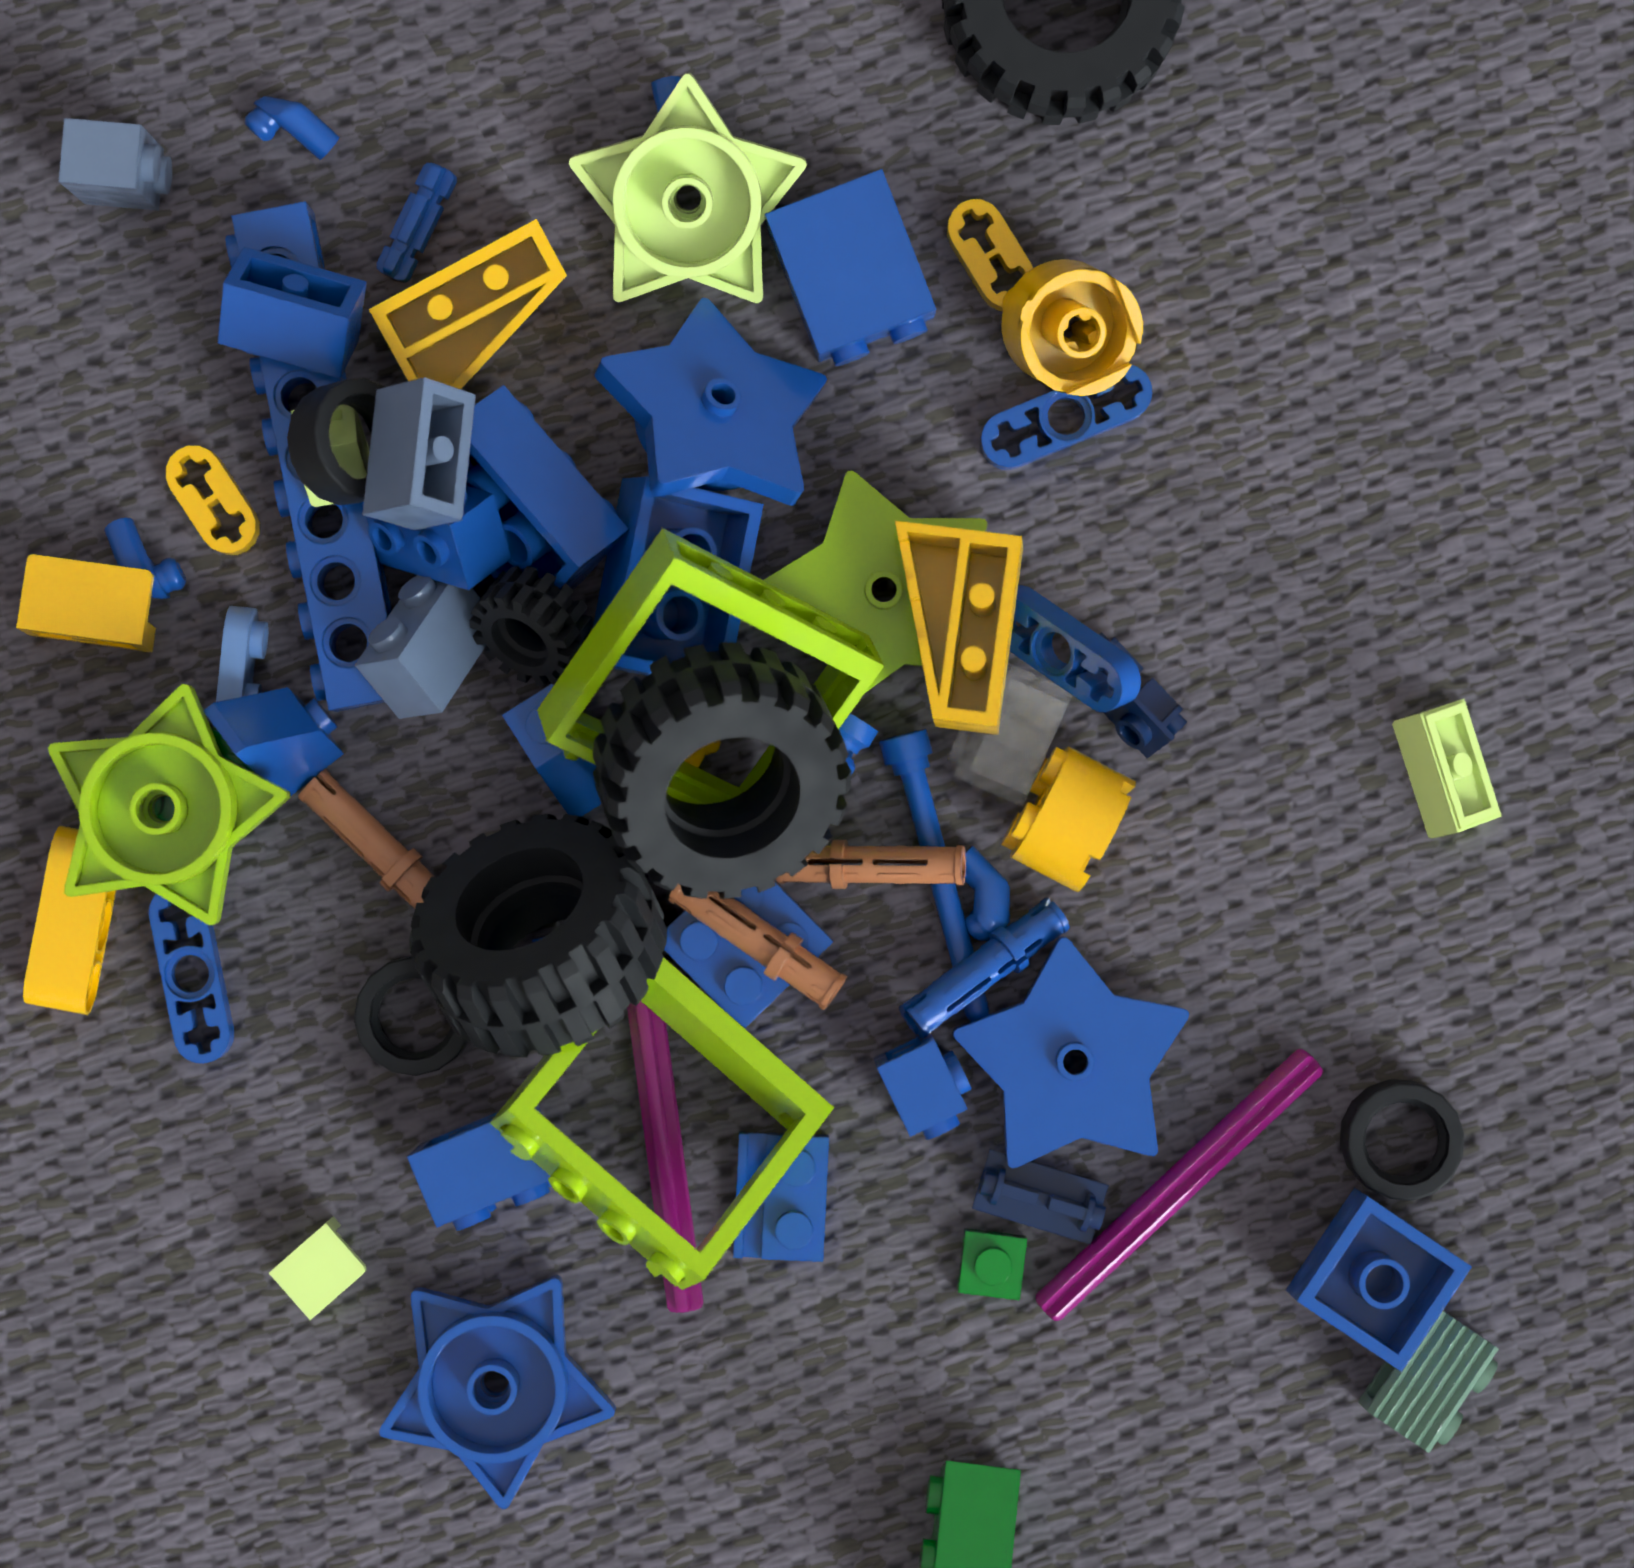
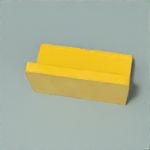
M31 554L26 561L16 628L29 636L153 652L156 628L148 623L154 575L145 569Z

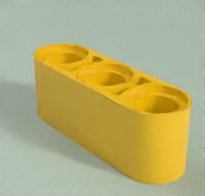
M59 826L54 834L48 855L25 975L23 999L24 1003L88 1015L96 999L117 890L75 897L66 896L64 888L79 829Z

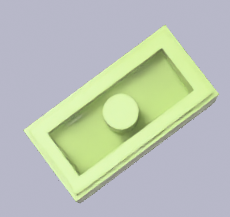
M1465 699L1395 720L1392 723L1429 838L1458 833L1502 816Z

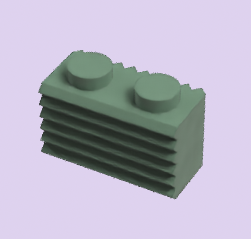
M1443 1310L1403 1371H1399L1385 1361L1359 1398L1358 1403L1371 1415L1429 1453L1436 1442L1445 1445L1457 1432L1463 1419V1414L1458 1409L1471 1390L1475 1393H1480L1489 1384L1498 1366V1363L1492 1358L1499 1348Z

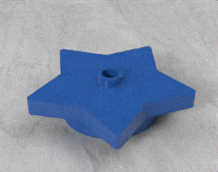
M708 298L700 299L670 345L602 357L594 376L634 418L639 441L647 453L650 491L653 496L661 497L694 487L710 491L744 488L787 505L793 506L796 504L804 491V484L793 428L818 397L827 381L825 375L754 352Z
M1063 936L1056 940L1023 1002L960 1025L953 1029L952 1034L959 1044L1002 1089L1006 1162L1012 1169L1018 1168L1080 1138L1147 1156H1155L1158 1153L1149 1078L1188 1020L1189 1012L1177 1006L1113 994L1072 942ZM1071 1050H1080L1087 1057L1085 1069L1077 1074L1069 1073L1063 1065L1064 1056Z
M559 1275L551 1276L491 1305L423 1287H417L412 1291L411 1307L419 1369L380 1427L379 1434L387 1439L449 1450L461 1459L494 1502L501 1509H507L544 1443L610 1419L614 1416L616 1410L614 1402L566 1352L562 1277ZM488 1371L501 1373L507 1378L508 1386L500 1392L489 1390L484 1381L486 1373Z

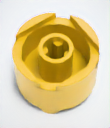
M1070 259L1053 260L1040 264L1028 271L1003 297L1001 327L1005 347L1015 364L1043 385L1055 391L1071 395H1092L1102 392L1119 382L1131 367L1130 361L1135 353L1137 344H1141L1143 335L1142 314L1131 291L1111 275L1081 261ZM1075 316L1080 320L1072 325L1073 336L1067 338L1064 336V331L1069 327L1068 321Z
M1069 746L1065 751L1055 747L1050 757L1043 760L1028 791L1038 796L1035 803L1027 802L1022 812L1016 814L1001 845L1012 850L1010 858L1078 893L1091 876L1084 872L1090 858L1101 860L1131 800V797L1127 794L1135 787L1136 781Z

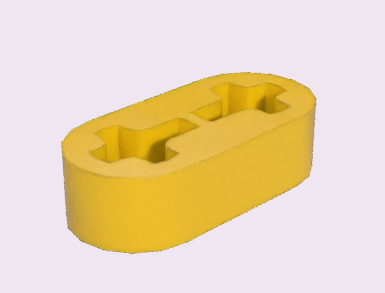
M970 199L960 203L952 211L947 224V238L950 246L983 300L990 307L1002 311V301L1007 291H1001L996 294L992 290L991 286L994 285L998 276L990 261L998 258L1005 271L1009 274L1018 270L1022 275H1025L1033 269V266L1001 213L993 204L982 199ZM971 214L976 221L982 220L985 217L990 221L991 225L986 229L985 237L992 248L991 251L985 254L975 238H968L964 241L959 236V233L962 232L965 226L963 219L965 215Z
M188 445L178 449L169 458L166 465V481L203 540L212 549L225 555H239L248 551L256 543L260 534V522L256 512L222 460L215 453L201 446ZM190 459L199 465L206 464L207 462L210 464L211 469L206 472L204 477L213 494L207 498L204 497L196 486L189 484L183 487L180 481L188 474L184 464ZM218 503H221L228 514L234 517L243 514L245 522L239 526V532L242 537L237 542L226 536L217 539L215 531L222 526L220 519L212 509Z

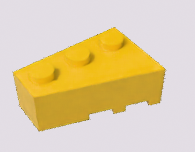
M535 219L370 308L369 311L408 381L425 377L461 390L567 275L540 224Z
M895 520L935 727L998 735L1023 553L1022 536Z

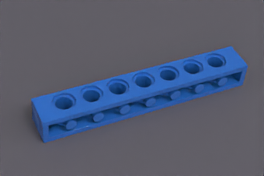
M306 201L232 215L235 234L226 235L225 237L231 268L244 246L325 270L315 214ZM263 356L250 358V370L257 395H267L271 418L262 419V431L269 456H279L283 479L274 481V492L278 510L282 518L291 517L295 540L286 542L288 564L294 579L303 578L307 602L298 603L300 625L305 640L315 639L319 663L310 665V675L317 701L326 700L328 710L334 712L385 703L355 667L359 659L346 662L338 655L336 650V640L339 634L349 627H359L366 636L368 646V637L372 630L386 620L392 611L384 565L380 564L375 546L369 537L367 518L365 515H362V502L346 505L331 504L338 506L343 516L342 526L332 537H317L312 528V519L316 511L323 506L313 507L310 504L305 486L291 463L287 441L291 418L288 398L291 391L296 386L304 383L313 384L318 388L347 379L346 372L344 371L341 378H337L323 373H314L305 368ZM337 566H348L355 577L354 588L347 597L340 600H332L324 589L325 577L331 569Z

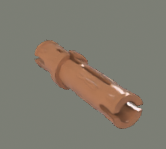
M327 769L321 771L317 776L319 779L317 780L314 777L300 792L298 799L313 810L382 877L379 884L387 892L394 889L414 909L416 903H424L421 898L422 891L431 876H435L420 862L423 856L415 848L408 851L331 776Z
M834 839L831 846H825L819 854L812 850L805 857L808 865L793 877L786 872L777 877L776 882L778 884H785L786 882L831 883L832 889H846L848 883L964 885L966 852L963 845H957L956 847L904 845L848 846L847 840ZM816 863H837L829 865H814ZM842 864H862V865H842ZM879 864H927V865H926V866H894V865H879Z
M677 884L676 888L669 895L668 901L672 904H677L715 931L720 937L726 939L766 967L764 975L773 981L780 977L818 1004L822 1010L828 1007L848 977L843 973H839L802 947L803 939L794 932L789 936L785 935L734 898L720 899L718 892H708L706 899L684 896L680 884Z

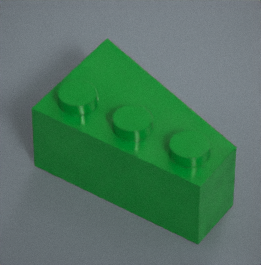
M946 1460L941 1467L940 1476L930 1475L927 1486L925 1513L935 1514L932 1539L923 1538L919 1568H1011L1021 1470Z

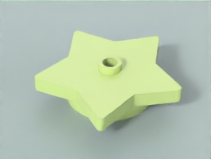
M685 73L681 77L643 136L576 154L570 158L568 163L615 224L613 299L616 302H623L689 278L753 303H760L763 299L761 224L766 219L765 214L771 212L807 166L806 160L802 156L733 136L691 73ZM684 186L695 187L701 195L700 204L694 209H684L677 202V192Z

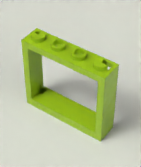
M662 528L537 711L547 742L561 748L566 759L576 761L580 757L595 764L592 756L594 741L600 733L605 734L600 720L583 713V711L671 584L827 663L828 665L813 685L816 686L838 729L881 672L884 664L869 635ZM769 745L739 788L684 761L673 775L666 794L680 801L693 804H712L736 797L753 786L764 774L773 757L775 746Z
M663 957L655 979H647L646 981L649 987L641 1002L787 1129L697 1249L534 1109L588 1042L580 1046L572 1042L561 1046L560 1053L544 1056L492 1119L490 1124L513 1145V1148L510 1150L511 1153L526 1161L532 1159L550 1175L549 1183L558 1194L573 1203L581 1202L599 1218L597 1220L599 1228L609 1238L622 1245H631L648 1260L646 1267L654 1277L662 1274L675 1287L678 1286L681 1290H684L705 1280L834 1107Z

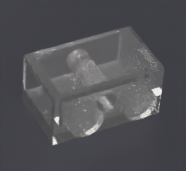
M1008 663L999 733L994 735L959 730L946 760L956 764L951 777L1013 805L1023 807L1072 695L1057 684Z

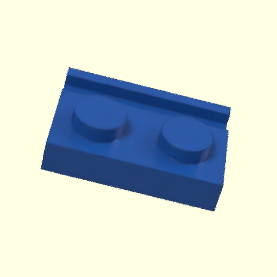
M739 1131L736 1197L785 1133ZM813 1135L734 1240L733 1258L751 1257L766 1260L824 1261L829 1135Z

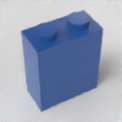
M882 169L765 214L767 231L818 362L832 358L835 366H841L870 353L867 346L868 343L890 335L893 344H898L928 331L925 321L933 319L937 309Z

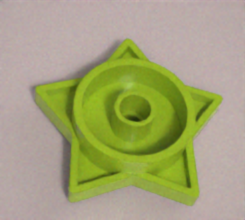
M848 471L844 477L824 542L764 579V581L870 636L884 667L866 692H868L903 665L923 666L895 520L977 531H986L988 523L982 518H909L856 472ZM879 578H888L896 586L895 597L888 602H880L872 594V585Z
M180 685L128 737L52 743L48 747L49 754L79 812L80 826L64 888V893L67 897L145 886L205 924L215 925L221 919L233 847L290 798V792L287 789L222 756L192 685ZM163 796L171 797L174 803V815L169 821L160 820L154 812L156 801Z

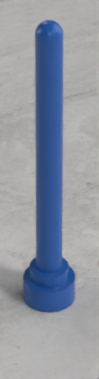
M927 729L879 741L885 766L891 765L894 776H901L919 846L945 847L925 773V768L930 767L927 755L933 753ZM930 884L951 964L954 967L964 958L974 953L970 935L966 928L956 884ZM985 992L964 1007L965 1015L970 1021L989 1015V1005Z

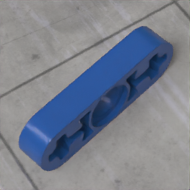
M1131 365L1122 381L1125 385L1136 383L1139 388V393L1132 398L1133 408L1125 410L1121 402H1114L1102 407L1100 413L1106 418V421L1099 424L1095 423L1094 407L1088 396L1071 395L1055 390L1000 412L988 420L981 432V452L992 466L1003 470H1012L1133 421L1147 409L1151 402L1152 385L1150 379L1142 369ZM1114 385L1102 392L1094 394V399H1097L1110 393L1113 390ZM1059 400H1070L1081 408L1083 424L1077 432L1064 435L1056 432L1050 426L1048 411L1053 403ZM1033 410L1037 412L1039 431L1050 444L1039 448L1037 445V435H1034L1019 443V455L1010 458L1009 453L1005 449L994 450L991 442L999 436L998 426L1007 424L1011 432H1017L1032 424L1025 416V413Z
M1018 585L1010 643L1011 653L1095 711L1108 712L1132 702L1137 697L1141 686L1140 672L1134 660L1127 653L1030 587ZM1016 621H1017L1018 623H1020L1022 626H1019V627H1018V626L1015 624ZM1055 632L1062 635L1069 644L1071 656L1068 664L1058 659L1054 653L1052 639ZM1106 670L1109 673L1108 676L1101 671ZM1110 685L1114 688V691H1111L1108 686Z
M155 894L149 906V920L174 1043L178 1052L185 1059L194 1063H209L225 1055L231 1048L234 1040V1026L213 925L205 924L194 916L188 917L185 923L188 938L201 933L203 946L188 945L170 952L168 940L181 939L179 926L176 921H166L164 917V909L172 907L173 903ZM187 955L200 957L208 966V981L199 991L185 990L176 980V965ZM213 994L216 1007H203V1013L207 1026H218L220 1037L211 1041L210 1052H204L200 1042L191 1043L188 1038V1032L198 1026L196 1010L192 1009L183 1014L180 1001L195 1002Z

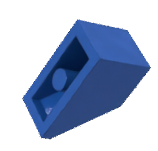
M550 684L502 716L533 766L566 813L582 817L601 805L593 776L596 765L580 757L576 761L566 759L561 748L546 741L537 709L554 686Z
M288 687L214 702L203 710L234 754L256 774L287 789L290 792V797L344 754L330 735L338 726L323 706L315 698L305 704Z

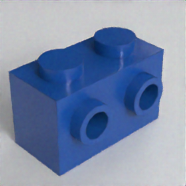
M243 246L223 283L218 344L239 349L251 355L263 356L299 366L314 373H323L341 378L359 342L367 281Z
M466 486L463 518L461 521L418 530L408 529L366 516L369 525L368 534L375 546L380 564L422 577H430L432 580L462 589L470 590L511 559L495 496L491 492Z
M931 1034L924 1039H921L919 1036L873 1058L910 1137L922 1132L925 1139L929 1140L950 1131L960 1124L957 1114L968 1109L961 1094L972 1090L954 1052L951 1050L942 1055Z

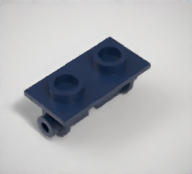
M1102 632L1099 634L1100 636L1111 642L1113 645L1127 653L1136 663L1139 672H1141L1144 669L1138 663V661L1119 643L1116 637L1109 640ZM1106 670L1101 671L1108 676L1109 673ZM1151 678L1140 689L1137 697L1132 702L1111 711L1103 712L1115 725L1119 737L1130 747L1139 750L1146 758H1149L1175 738L1174 735L1187 723L1179 714L1183 708L1154 678ZM1109 685L1108 688L1114 691V688Z
M989 1149L972 1209L1091 1245L1095 1229L1099 1230L1105 1216L1106 1206L1103 1203L1109 1185L1032 1161L1012 1169L1006 1162V1153Z

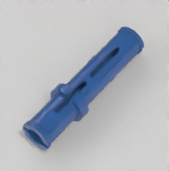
M1047 897L1043 898L1017 921L1011 923L1006 928L1000 926L989 933L990 939L980 946L978 950L937 978L919 994L901 1004L899 1011L903 1019L916 1035L918 1034L921 1039L926 1038L940 1024L958 1013L1000 979L1006 977L1012 971L1020 973L1029 966V959L1070 929L1066 916L1056 903L1051 902Z

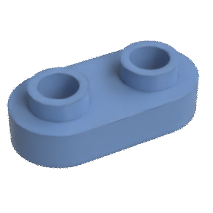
M229 606L222 636L216 702L262 693V685L253 683L255 658H265L269 627L268 622L258 620L256 608Z

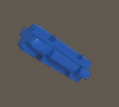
M434 163L423 165L415 182L419 190L417 194L410 192L389 236L394 242L391 248L385 245L376 263L377 270L383 275L397 282L407 283L410 281L419 263L414 257L417 251L420 253L424 252L444 211L440 203L443 198L449 200L456 186L457 176L450 170Z

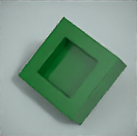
M965 1228L957 1285L958 1293L1020 1300L1028 1238L1025 1235Z

